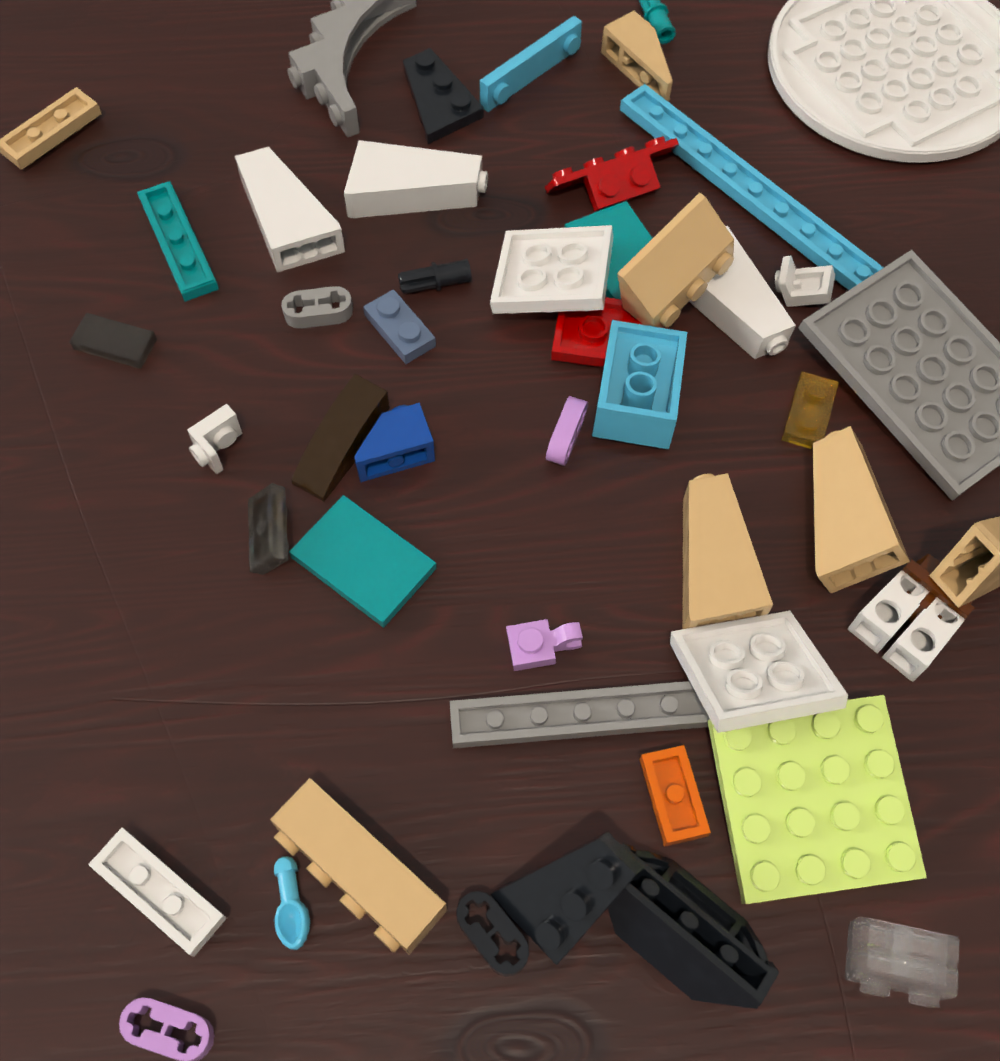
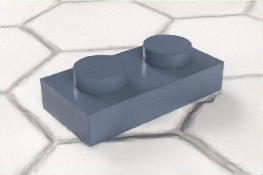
M394 289L363 306L364 316L405 364L436 347L435 336Z

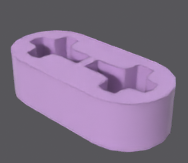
M572 396L567 398L550 439L546 460L563 466L566 465L584 422L588 401Z
M142 997L133 1000L125 1007L119 1021L120 1033L126 1041L132 1045L178 1061L201 1060L209 1053L215 1037L213 1027L206 1018L151 998ZM150 1007L152 1008L150 1017L153 1020L164 1023L160 1033L146 1029L139 1037L140 1027L133 1024L134 1018L137 1014L145 1015ZM193 1023H196L195 1033L202 1036L201 1042L198 1046H189L185 1053L183 1052L184 1042L170 1036L174 1027L190 1030Z

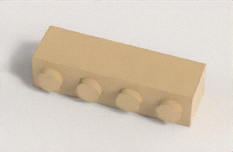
M311 778L270 819L277 830H279L273 838L292 856L300 850L311 861L306 869L325 888L333 882L341 889L345 895L339 901L359 920L367 914L379 926L374 932L375 936L393 953L401 947L410 955L447 912L446 903Z

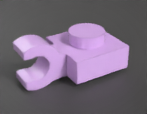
M548 619L506 626L514 671L556 664L554 652L574 650L582 647L581 640H583L579 622L567 623L551 631Z

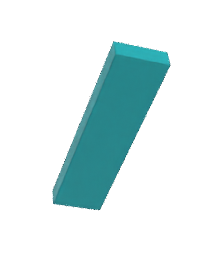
M171 181L138 191L137 194L184 302L219 290L215 277Z

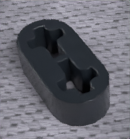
M475 891L465 895L458 903L456 910L457 923L461 931L495 973L504 977L520 973L526 966L529 956V947L524 936L489 894ZM473 903L478 908L485 904L489 908L486 913V919L493 928L487 933L478 922H474L471 925L466 923L469 917L467 907ZM497 934L506 945H511L514 942L519 945L520 948L516 952L518 963L512 965L509 961H504L502 964L496 961L495 958L499 954V948L492 938Z

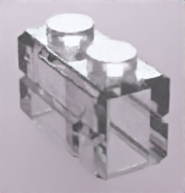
M863 916L850 921L845 978L848 981L860 983V992L874 996L890 997L891 990L908 993V1002L934 1008L940 1006V1001L956 998L958 994L957 964L959 963V939L957 936Z

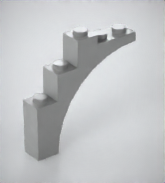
M333 0L330 2L332 11L310 18L313 32L309 34L311 44L288 52L291 67L287 69L293 87H299L306 99L316 96L321 105L325 104L333 124L336 127L340 126L347 138L360 133L357 109L347 90V78L352 62L362 45L378 28L394 17L417 7L416 0Z

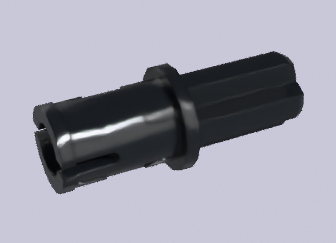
M467 258L439 265L431 262L430 267L400 272L398 274L399 287L402 293L405 294L432 288L440 291L441 287L472 282L471 268Z

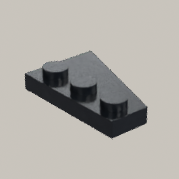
M431 48L403 60L405 77L412 98L415 100L418 116L423 124L428 145L484 118V107Z
M606 832L563 854L560 858L528 872L525 876L513 882H508L490 895L557 965L644 867L609 832Z

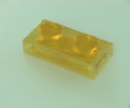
M801 372L782 441L813 449V443L825 437L839 384L838 381Z

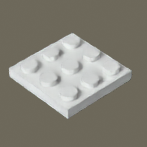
M612 225L506 231L490 300L492 313L515 314L604 310L614 238Z
M791 611L671 631L670 645L717 733L846 708L847 692Z

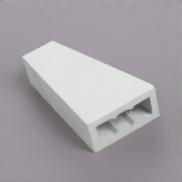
M359 140L344 191L347 217L362 218L477 207L480 192L486 193L488 171H482V156Z
M269 147L235 156L243 187L277 273L345 252L340 224Z
M726 226L734 238V261L724 274L720 276L716 274L707 283V288L700 298L694 302L691 300L689 302L754 359L767 354L771 356L776 355L788 346L789 339L796 325L734 234Z

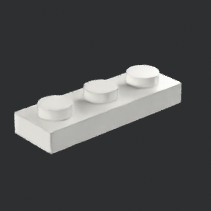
M121 828L88 864L193 957L196 956L227 919L124 828Z

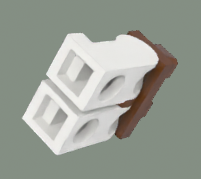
M930 554L925 555L916 562L911 559L903 570L860 611L847 628V630L878 654L906 621H909L911 623L882 658L911 682H914L928 668L964 620L975 609L971 605L973 601L958 608L929 576L941 563Z

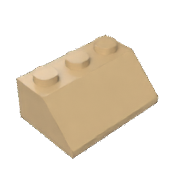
M699 193L617 273L622 306L643 325L660 328L671 326L679 317L681 309L690 300L694 302L700 298L707 288V283L716 274L719 276L724 274L734 261V238L703 194Z

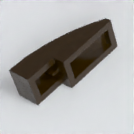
M354 374L338 395L310 440L292 476V484L325 502L355 463V454L381 413L389 410L388 392Z

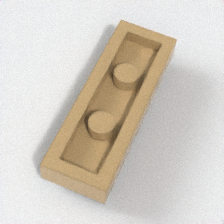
M75 87L0 139V153L22 170L101 115L99 105Z

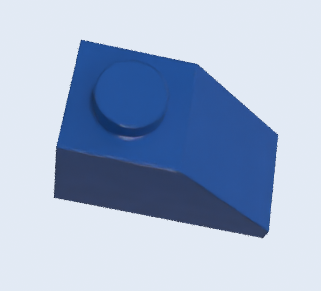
M420 403L409 406L400 405L391 411L381 413L354 456L360 482L435 461L434 441Z

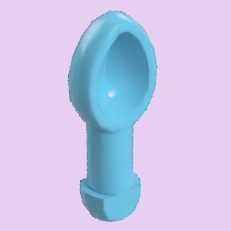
M283 856L274 865V876L278 878L281 904L277 908L274 918L275 929L283 945L291 950H298L304 945L308 937L311 920L309 910L300 901L296 877V872L299 871L298 865L292 857Z

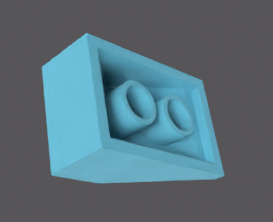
M612 320L592 437L669 449L678 416L687 332Z

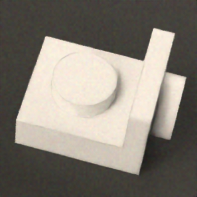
M225 404L187 429L193 443L189 450L202 467L208 464L216 474L223 471L216 451L229 447L235 442L237 437L243 434L237 416L228 404Z

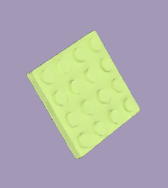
M884 695L849 699L845 709L717 733L710 719L707 720L742 904L927 878Z

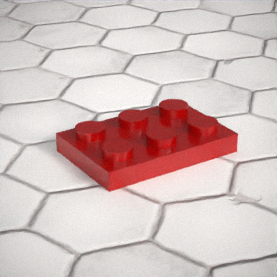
M605 297L604 310L560 311L557 317L551 360L604 367L612 320L635 324L642 323L623 308L621 299Z

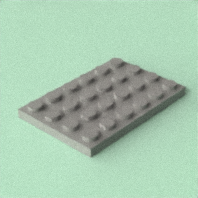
M913 250L908 251L801 322L798 329L952 501L1000 466V342Z

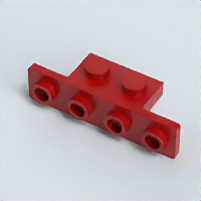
M664 136L658 137L645 143L646 148L635 151L634 147H628L616 152L614 159L604 162L603 157H598L584 163V169L573 172L572 168L569 167L552 174L553 179L545 186L546 193L548 194L584 182L593 210L596 212L655 192L661 187L651 159L672 151L679 145L678 140L674 138L665 141Z

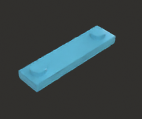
M575 16L569 18L480 80V104L484 107V110L489 112L499 104H503L510 96L569 55H573L580 48L582 21Z

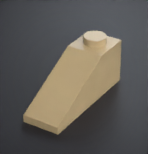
M632 11L604 26L601 53L638 87L646 84L669 102L673 80L655 28L636 11Z

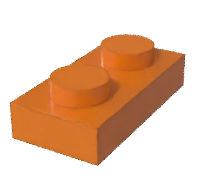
M685 745L642 754L639 760L664 847L708 837L711 831Z

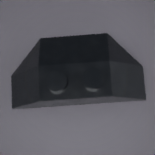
M623 843L622 846L644 868L608 908L615 934L691 1000L757 1009L765 999L779 971L772 961H768L763 945L748 921L674 860L649 851L635 850L634 846Z

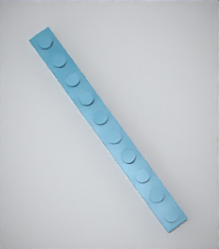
M643 84L621 100L620 111L655 138L664 136L665 141L677 138L679 145L672 152L818 267L832 265L835 272V280L846 289H852L884 268L646 84Z

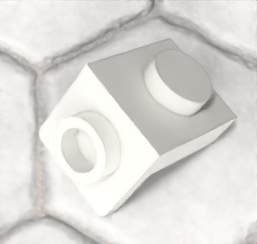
M783 256L781 270L776 271L775 274L776 291L782 293L787 307L827 304L831 302L835 272L832 265L796 269L792 256Z

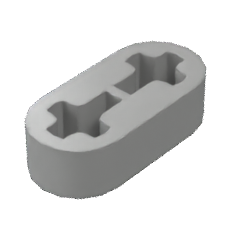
M339 286L290 292L284 297L281 305L286 323L291 327L301 329L344 323L353 314L351 295L345 288ZM339 302V308H332V303ZM296 307H303L302 312L295 313Z

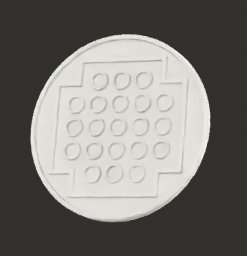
M788 0L779 12L768 44V66L771 78L778 93L793 113L810 128L832 142L864 155L880 159L922 163L950 160L969 155L987 147L1000 138V11L987 0Z

